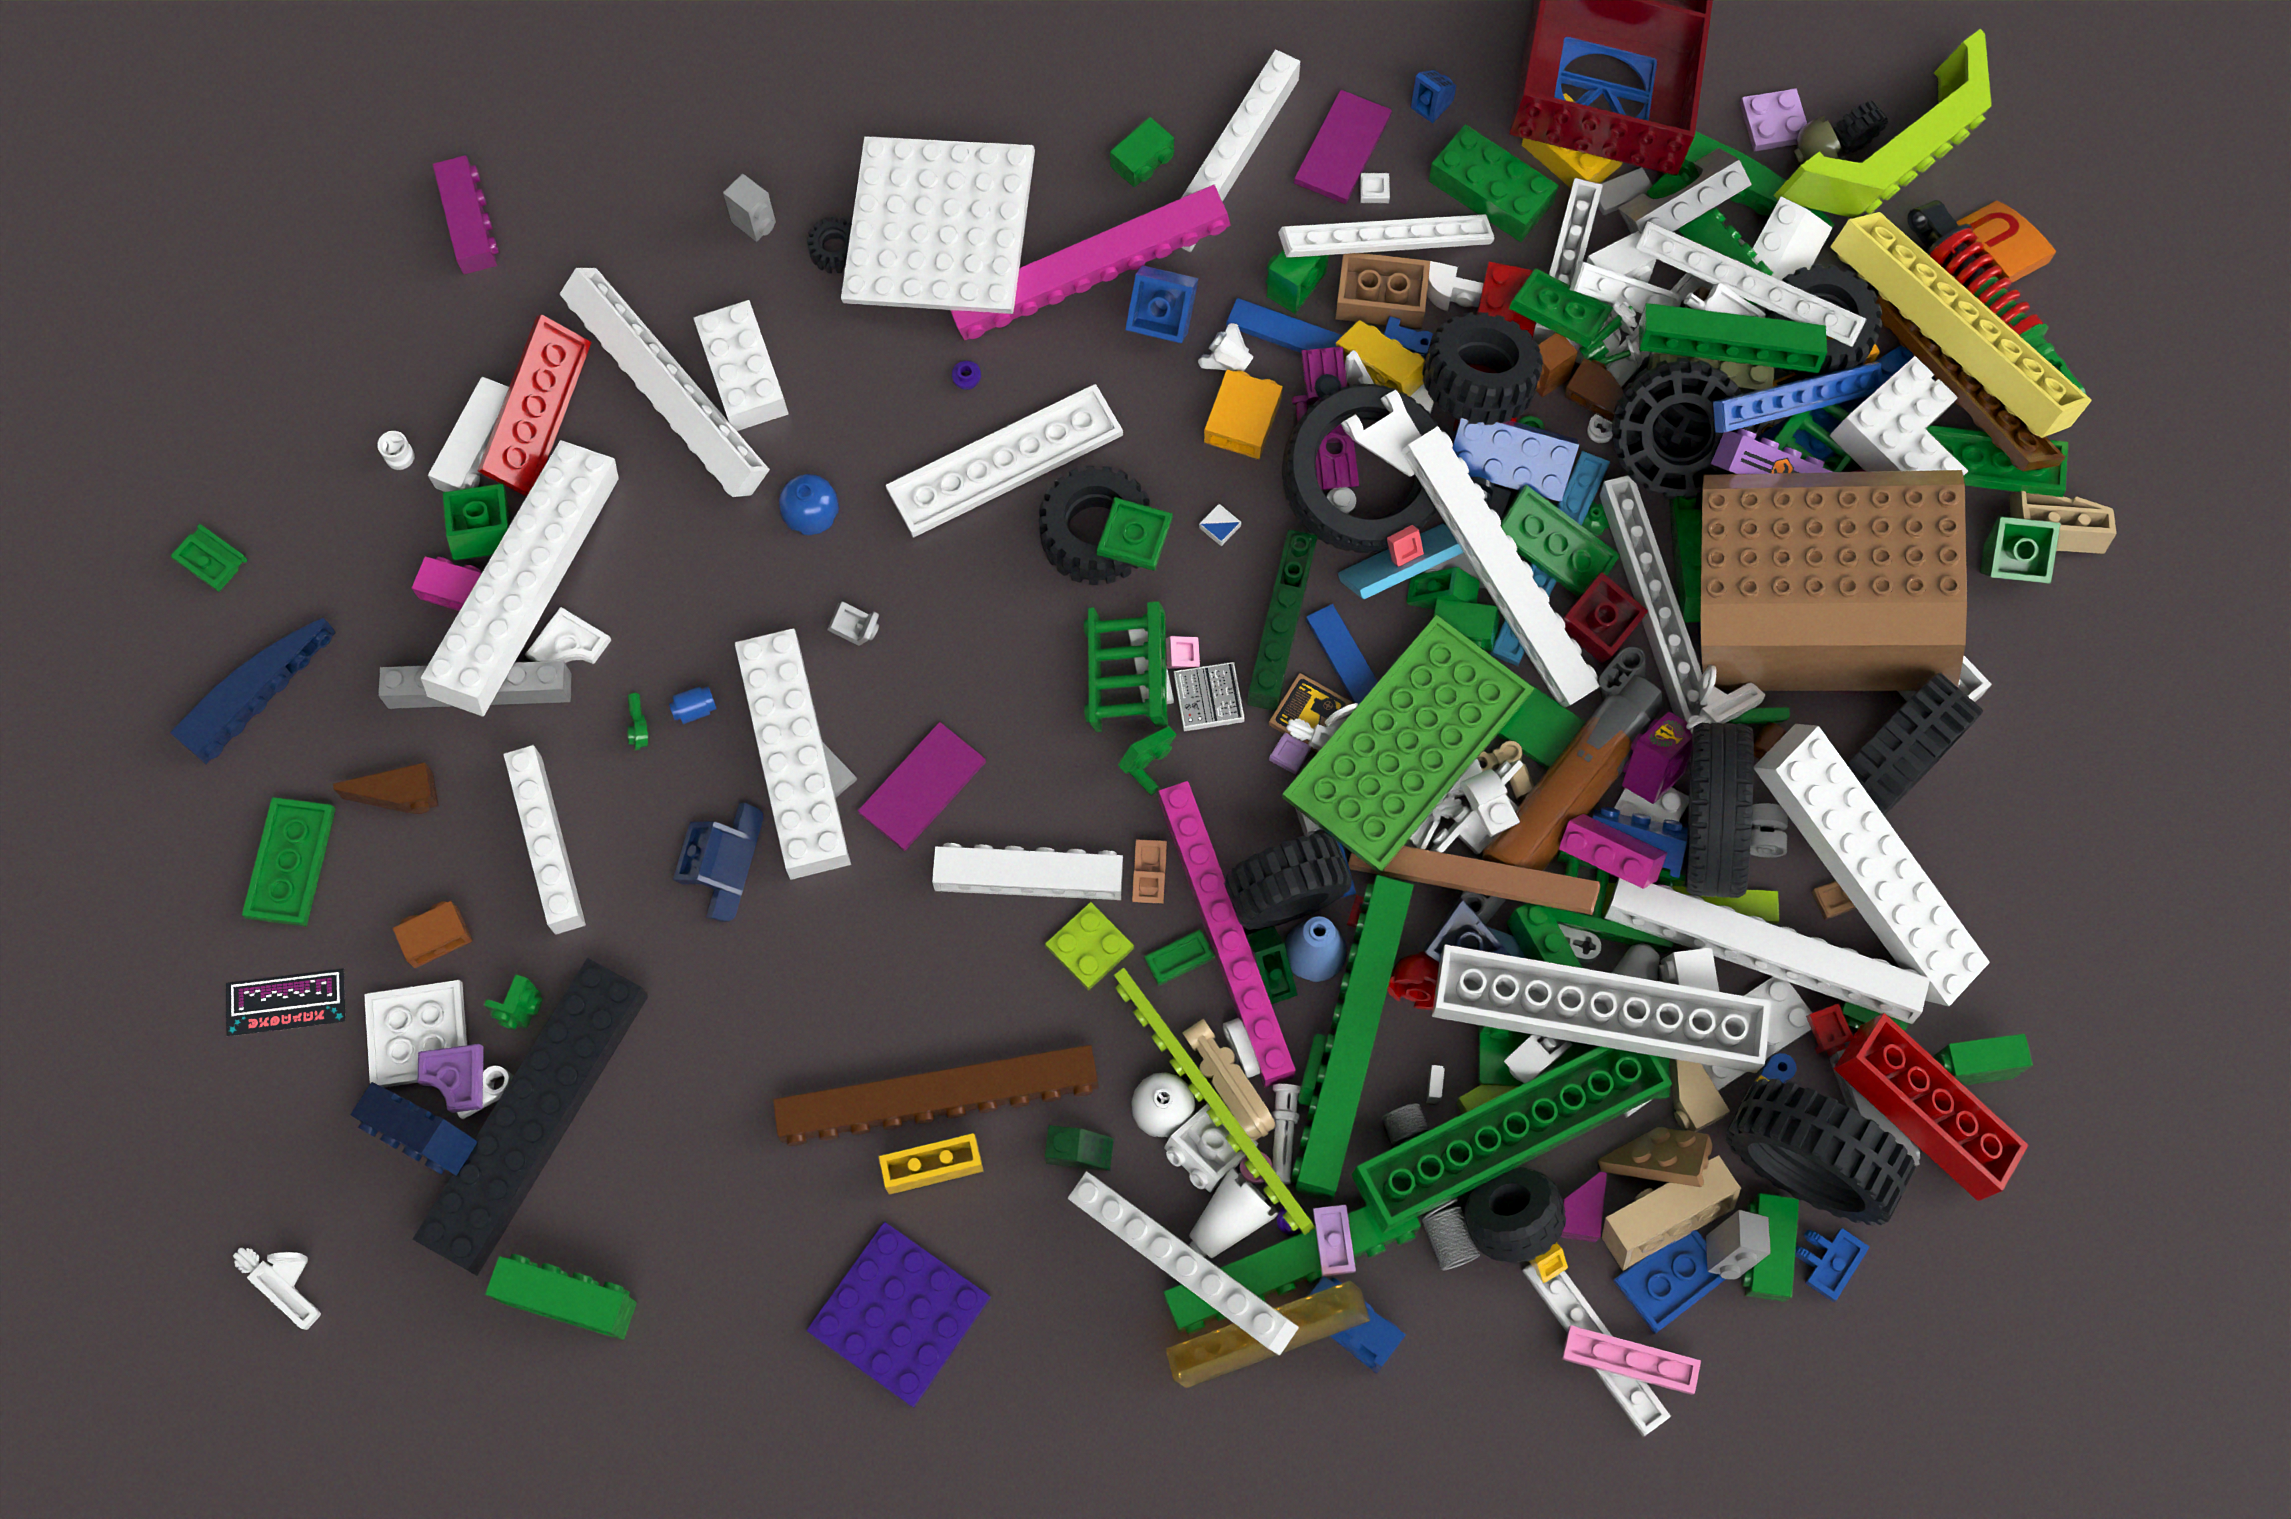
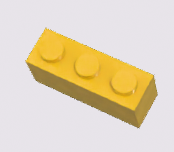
M1359 320L1336 342L1337 347H1343L1344 363L1347 356L1353 350L1356 351L1372 381L1380 387L1384 385L1394 388L1399 393L1403 392L1410 397L1424 384V377L1422 375L1425 363L1424 358L1420 354L1412 353L1404 348L1399 341L1389 339L1381 334L1375 326H1368Z
M974 1133L879 1156L885 1188L889 1195L984 1172Z

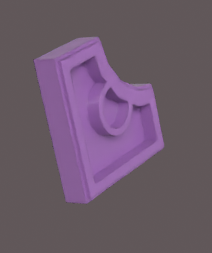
M480 1044L418 1052V1083L422 1086H434L439 1089L445 1098L447 1110L451 1113L482 1109L484 1047Z

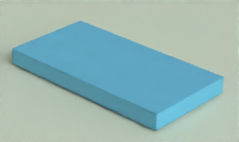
M1442 523L1420 534L1424 554L1408 563L1397 567L1392 562L1390 551L1387 549L1338 572V576L1342 584L1362 599H1366L1464 552L1450 529Z

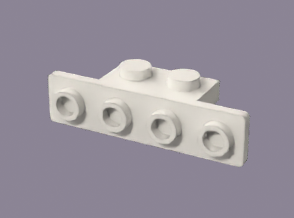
M1520 760L1511 763L1506 761L1495 773L1505 785L1523 766V763ZM1508 797L1515 811L1518 806ZM1464 806L1453 817L1456 822L1449 830L1446 828L1442 829L1434 837L1432 842L1435 845L1430 851L1442 853L1458 836L1475 854H1480L1494 836L1489 837L1477 811H1473L1471 806L1469 808Z

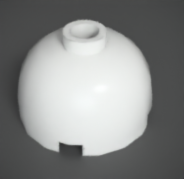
M1166 1072L1155 1073L1143 1079L1135 1089L1131 1101L1133 1118L1138 1127L1150 1136L1170 1138L1174 1132L1194 1115L1195 1101L1194 1095L1187 1087L1189 1085L1177 1075Z

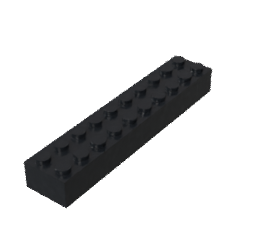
M589 958L586 959L476 1136L475 1140L478 1143L457 1176L454 1174L451 1176L415 1234L414 1241L478 1276L647 1000L648 995L641 986Z

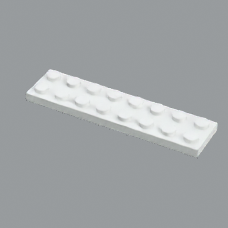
M1094 384L886 484V490L914 538L1123 436V430L1097 385Z

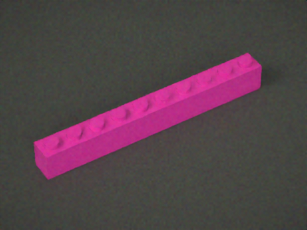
M1215 184L1019 268L1013 314L951 310V313L964 341L969 338H979L992 328L1004 327L1013 319L1032 315L1039 308L1048 304H1058L1071 294L1086 292L1092 285L1102 281H1111L1120 273L1139 269L1150 260L1167 257L1178 248L1183 246L1190 247L1196 244L1199 239L1208 235L1222 233L1227 227L1231 226L1228 213Z
M1186 781L1159 790L1161 810L1236 1014L1242 1021L1260 1069L1259 1076L1263 1087L1266 1088L1292 1079L1296 1069L1242 925L1239 924L1225 888L1223 873L1189 782Z

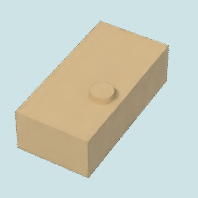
M1719 1155L1709 1160L1708 1168L1702 1171L1704 1185L1702 1187L1669 1182L1655 1191L1649 1188L1635 1197V1202L1606 1217L1602 1239L1622 1271L1668 1244L1680 1240L1692 1231L1698 1230L1734 1210L1741 1187Z

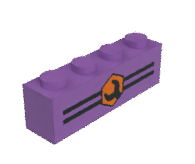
M1742 428L1737 433L1732 431L1723 433L1711 462L1712 465L1735 474L1832 472L1822 468L1824 462L1810 456H1807L1806 460L1800 459L1801 452L1788 447H1784L1783 451L1778 450L1779 443L1764 437L1758 442L1755 440L1757 434Z

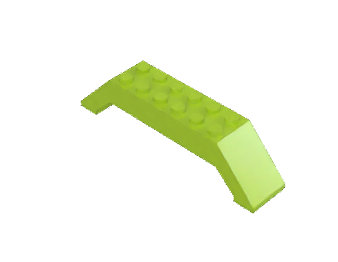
M1981 29L1976 31L1963 41L1934 72L1938 78V105L1863 163L1824 157L1819 151L1794 172L1774 194V197L1778 201L1780 197H1783L1803 207L1850 218H1857L1865 211L1868 214L1873 213L1882 204L1881 199L1888 201L1900 190L1898 185L1907 186L1918 176L1917 170L1922 173L1925 172L1936 162L1934 157L1939 159L1944 157L1953 148L1952 143L1958 146L1970 135L1969 128L1973 131L1986 119L1983 114L1992 105L1985 33Z

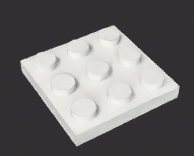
M460 980L364 994L370 1083L374 1082L383 1088L418 1083V1052L467 1045L463 983Z

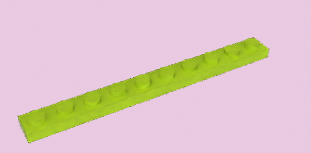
M1125 968L1114 974L1119 982L1115 987L1117 992L1125 1002L1130 999L1137 1007L1133 1011L1134 1015L1143 1027L1149 1024L1155 1031L1151 1038L1162 1052L1168 1049L1174 1058L1169 1061L1180 1077L1186 1074L1192 1083L1187 1087L1197 1101L1200 1102L1202 1099H1205L1211 1107L1206 1113L1217 1128L1223 1124L1230 1133L1225 1139L1236 1153L1242 1150L1247 1156L1248 1160L1244 1164L1253 1177L1256 1179L1261 1175L1268 1185L1263 1189L1274 1205L1280 1201L1287 1212L1282 1216L1291 1229L1295 1231L1300 1228L1304 1235L1313 1230L1315 1226Z

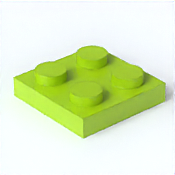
M1092 902L1045 943V947L1088 991L1134 949V945Z

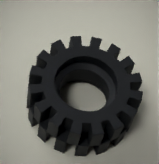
M1867 101L1865 104H1860L1857 109L1856 107L1853 108L1850 114L1843 116L1844 119L1840 120L1833 130L1841 148L1845 153L1850 154L1851 152H1856L1858 148H1864L1866 143L1869 144L1873 141L1874 137H1878L1880 135L1879 132L1883 131L1885 125L1888 124V118L1874 101Z
M831 217V222H827V219L823 218L821 219L823 225L820 226L816 222L814 230L810 229L808 232L807 244L810 257L814 265H818V269L823 271L826 267L827 273L832 274L833 269H836L837 273H842L841 267H846L852 223L849 222L847 224L844 218H841L840 222H837L836 217ZM838 238L845 242V246L836 252H828L823 248L824 243L830 239Z

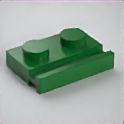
M199 524L193 535L190 534L171 554V557L207 585L220 592L239 571L237 568L248 560L239 551Z

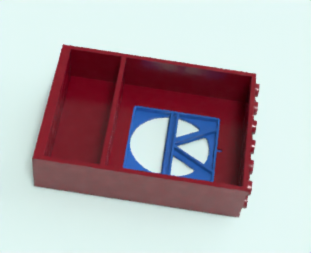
M1533 0L1509 135L1677 176L1695 137L1713 0ZM1584 55H1609L1622 60L1632 67L1640 76L1645 91L1567 72L1564 69L1574 59ZM1561 84H1568L1588 89L1589 91L1574 103L1565 100ZM1603 93L1612 112L1590 107L1589 105ZM1617 97L1641 102L1644 104V107L1636 117L1627 116Z

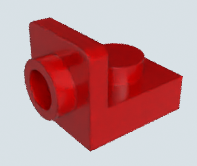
M1839 1003L1806 1016L1819 1045L1815 1048L1817 1054L1826 1051L1828 1056H1832L1838 1051L1845 1050V1044L1853 1039Z

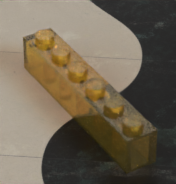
M1351 1281L1274 1308L1299 1327L1282 1353L1370 1321L1361 1289ZM1235 1323L1166 1348L1173 1379L1186 1388L1278 1355Z

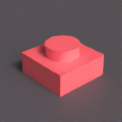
M1413 525L1387 537L1391 560L1397 567L1424 554L1419 530Z

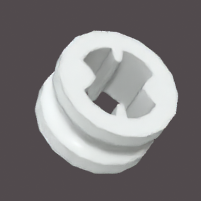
M1595 414L1587 428L1589 438L1596 443L1608 442L1613 436L1612 422ZM1597 424H1602L1603 428H1607L1606 432L1601 433V430L1596 428Z

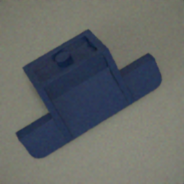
M739 803L732 828L715 821L689 823L673 880L680 884H703L714 889L706 918L729 922L736 916L764 818L760 809L747 803Z

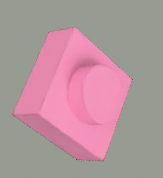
M1170 636L1166 638L1167 668L1192 669L1200 667L1198 637Z

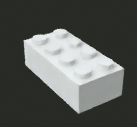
M747 300L694 317L729 423L733 428L739 431L788 415L785 400L750 301Z

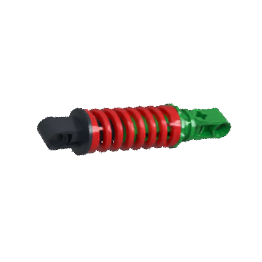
M1938 200L1910 210L1907 217L1908 225L1928 249L1926 253L2086 394L2083 385L2077 381L2067 368L2066 363L2054 351L2055 347L2052 343H2047L2044 339V335L2049 329L2048 325L2043 323L2037 314L2027 317L2025 313L2030 308L2028 302L2024 301L2017 304L2016 301L2020 298L2021 293L2017 289L2007 291L2011 285L2009 278L1998 279L2002 273V268L1996 265L1985 270L1993 261L1992 255L1988 253L1976 258L1983 251L1984 245L1982 242L1973 243L1978 237L1973 232L1972 226L1970 224L1959 226L1949 214L1945 205Z

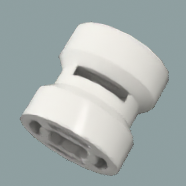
M388 431L379 438L377 443L378 450L389 467L395 470H403L413 463L415 453L401 432Z

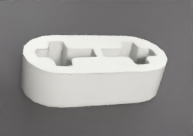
M1558 924L1579 962L1590 963L1597 958L1601 951V942L1595 934ZM1584 941L1590 942V948L1594 950H1590L1588 955L1582 953L1583 948L1575 946L1573 943L1582 945Z
M1236 1018L1223 1023L1224 1034L1230 1049L1235 1054L1236 1064L1240 1066L1247 1078L1260 1074L1257 1059L1242 1021Z

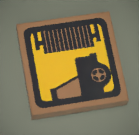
M1299 673L1270 719L1269 726L1283 734L1286 732L1289 735L1290 731L1286 729L1289 725V720L1295 721V719L1300 718L1301 721L1308 722L1312 729L1317 724L1326 727L1325 721L1334 712L1351 705L1352 702ZM1306 739V740H1303L1302 742L1308 744V743H1309V740ZM1311 747V750L1317 753L1319 752L1318 749H1314L1313 747Z

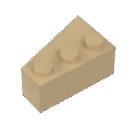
M2013 491L2009 498L2011 518L2061 523L2056 551L2105 554L2117 534L2113 508L2079 497H2075L2073 500L2064 496L2055 497L2031 494L2025 491Z

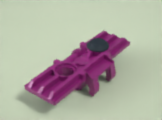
M1343 347L1301 351L1306 395L1292 398V405L1296 406L1297 423L1308 410L1307 405L1314 404L1334 390L1338 391L1342 387H1347ZM1341 424L1326 435L1317 452L1315 470L1321 490L1359 486L1354 441L1345 432ZM1339 442L1342 447L1341 452L1336 455L1330 454L1326 449V444Z

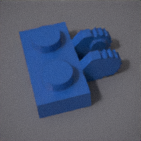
M1843 1228L1838 1230L1831 1242L1815 1231L1807 1229L1804 1238L1825 1252L1821 1258H1818L1807 1249L1796 1246L1795 1256L1807 1265L1814 1267L1805 1284L1830 1301L1835 1302L1870 1246Z

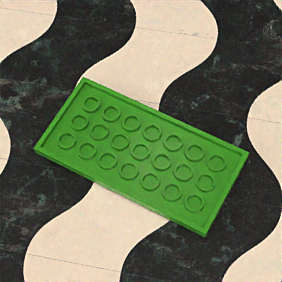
M1436 615L1284 791L1282 798L1381 874L1532 694L1534 688Z

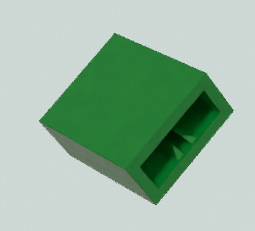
M2025 1034L1951 1043L1933 1056L1936 1061L1964 1086L2014 1079L2033 1066Z

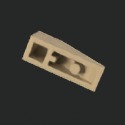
M1670 1058L1673 1104L1676 1110L1674 1115L1682 1129L1698 1132L1722 1119L1730 1112L1702 1064Z

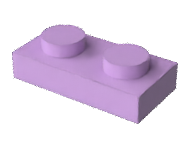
M1346 1205L1314 1208L1313 1216L1322 1277L1355 1273L1356 1269Z

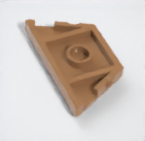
M1656 1127L1598 1160V1164L1602 1172L1702 1187L1704 1185L1702 1171L1708 1168V1156L1711 1154L1713 1144L1709 1134Z

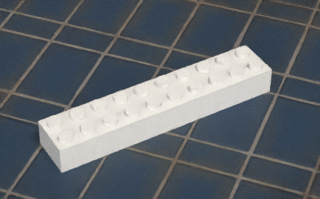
M562 440L559 441L421 676L427 697L484 717L619 480L614 458Z
M1795 724L1754 766V770L1900 968L1912 969L1919 972L1921 976L1930 978L1925 1001L1950 1006L1990 962L1820 727Z
M1445 945L1440 956L1432 1017L1757 1073L1765 1065L1771 1001Z

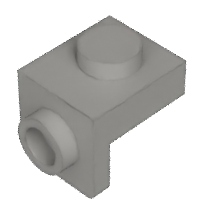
M841 601L836 607L827 630L860 646L875 637L879 628V624L876 623L879 614L874 611L867 614Z

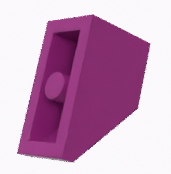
M1599 1172L1563 1200L1566 1225L1561 1237L1588 1242H1596L1600 1238L1607 1173Z

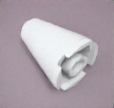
M1233 1167L1227 1172L1189 1234L1193 1240L1189 1245L1203 1257L1208 1255L1210 1258H1214L1273 1220L1279 1213L1273 1205L1271 1207L1264 1202L1266 1197L1251 1182L1245 1180L1241 1173L1238 1174Z

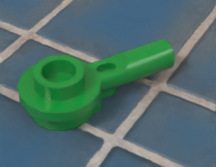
M631 693L628 695V707L633 726L627 727L628 745H634V750L636 751L640 750V747L648 746V732L645 717L641 713L640 695Z

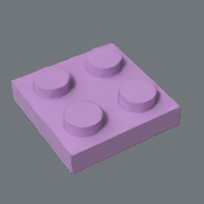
M1797 88L1741 98L1740 107L1754 152L1797 145L1798 133L1807 124Z

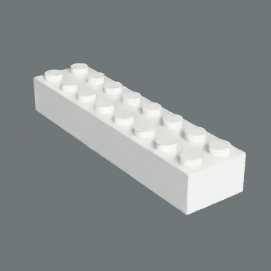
M795 629L735 642L785 868L790 880L851 865Z

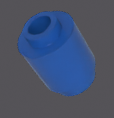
M698 686L673 695L674 702L669 703L675 721L681 719L683 724L711 715L710 711L717 709L709 686L702 689Z

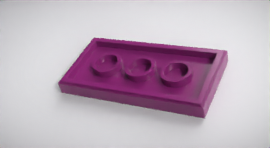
M1340 90L1295 176L1294 184L1346 204L1392 115V110Z
M939 722L862 805L858 813L905 852L983 767L986 759Z

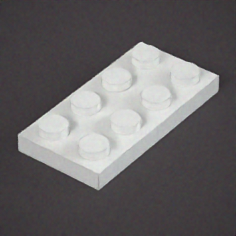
M1773 976L1744 995L1746 997L1771 1001L1765 1060L1812 1030L1806 1018L1812 1012L1790 982ZM1702 1064L1718 1091L1747 1073L1746 1071Z

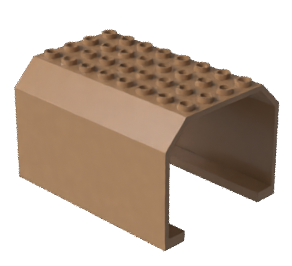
M1962 470L1704 475L1701 557V654L1703 673L1709 665L1716 666V680L1714 684L1716 688L1721 691H1735L1743 685L1753 683L1761 691H1918L1938 673H1942L1957 687L1959 686L1966 645L1967 618L1965 483Z

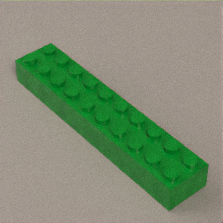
M1377 875L1374 885L1369 883L1367 885L1361 908L1367 914L1360 913L1353 939L1359 941V944L1352 943L1346 969L1352 972L1351 974H1344L1338 999L1344 1000V1003H1337L1330 1028L1336 1030V1034L1329 1033L1322 1058L1329 1060L1328 1065L1321 1064L1315 1089L1321 1092L1319 1096L1313 1094L1307 1120L1313 1121L1311 1127L1305 1125L1299 1151L1305 1152L1304 1157H1297L1291 1182L1297 1183L1296 1193L1332 1202L1334 1199L1413 884Z
M1600 1046L1358 1165L1351 1176L1380 1231L1384 1234L1662 1095L1673 1083L1657 1056Z

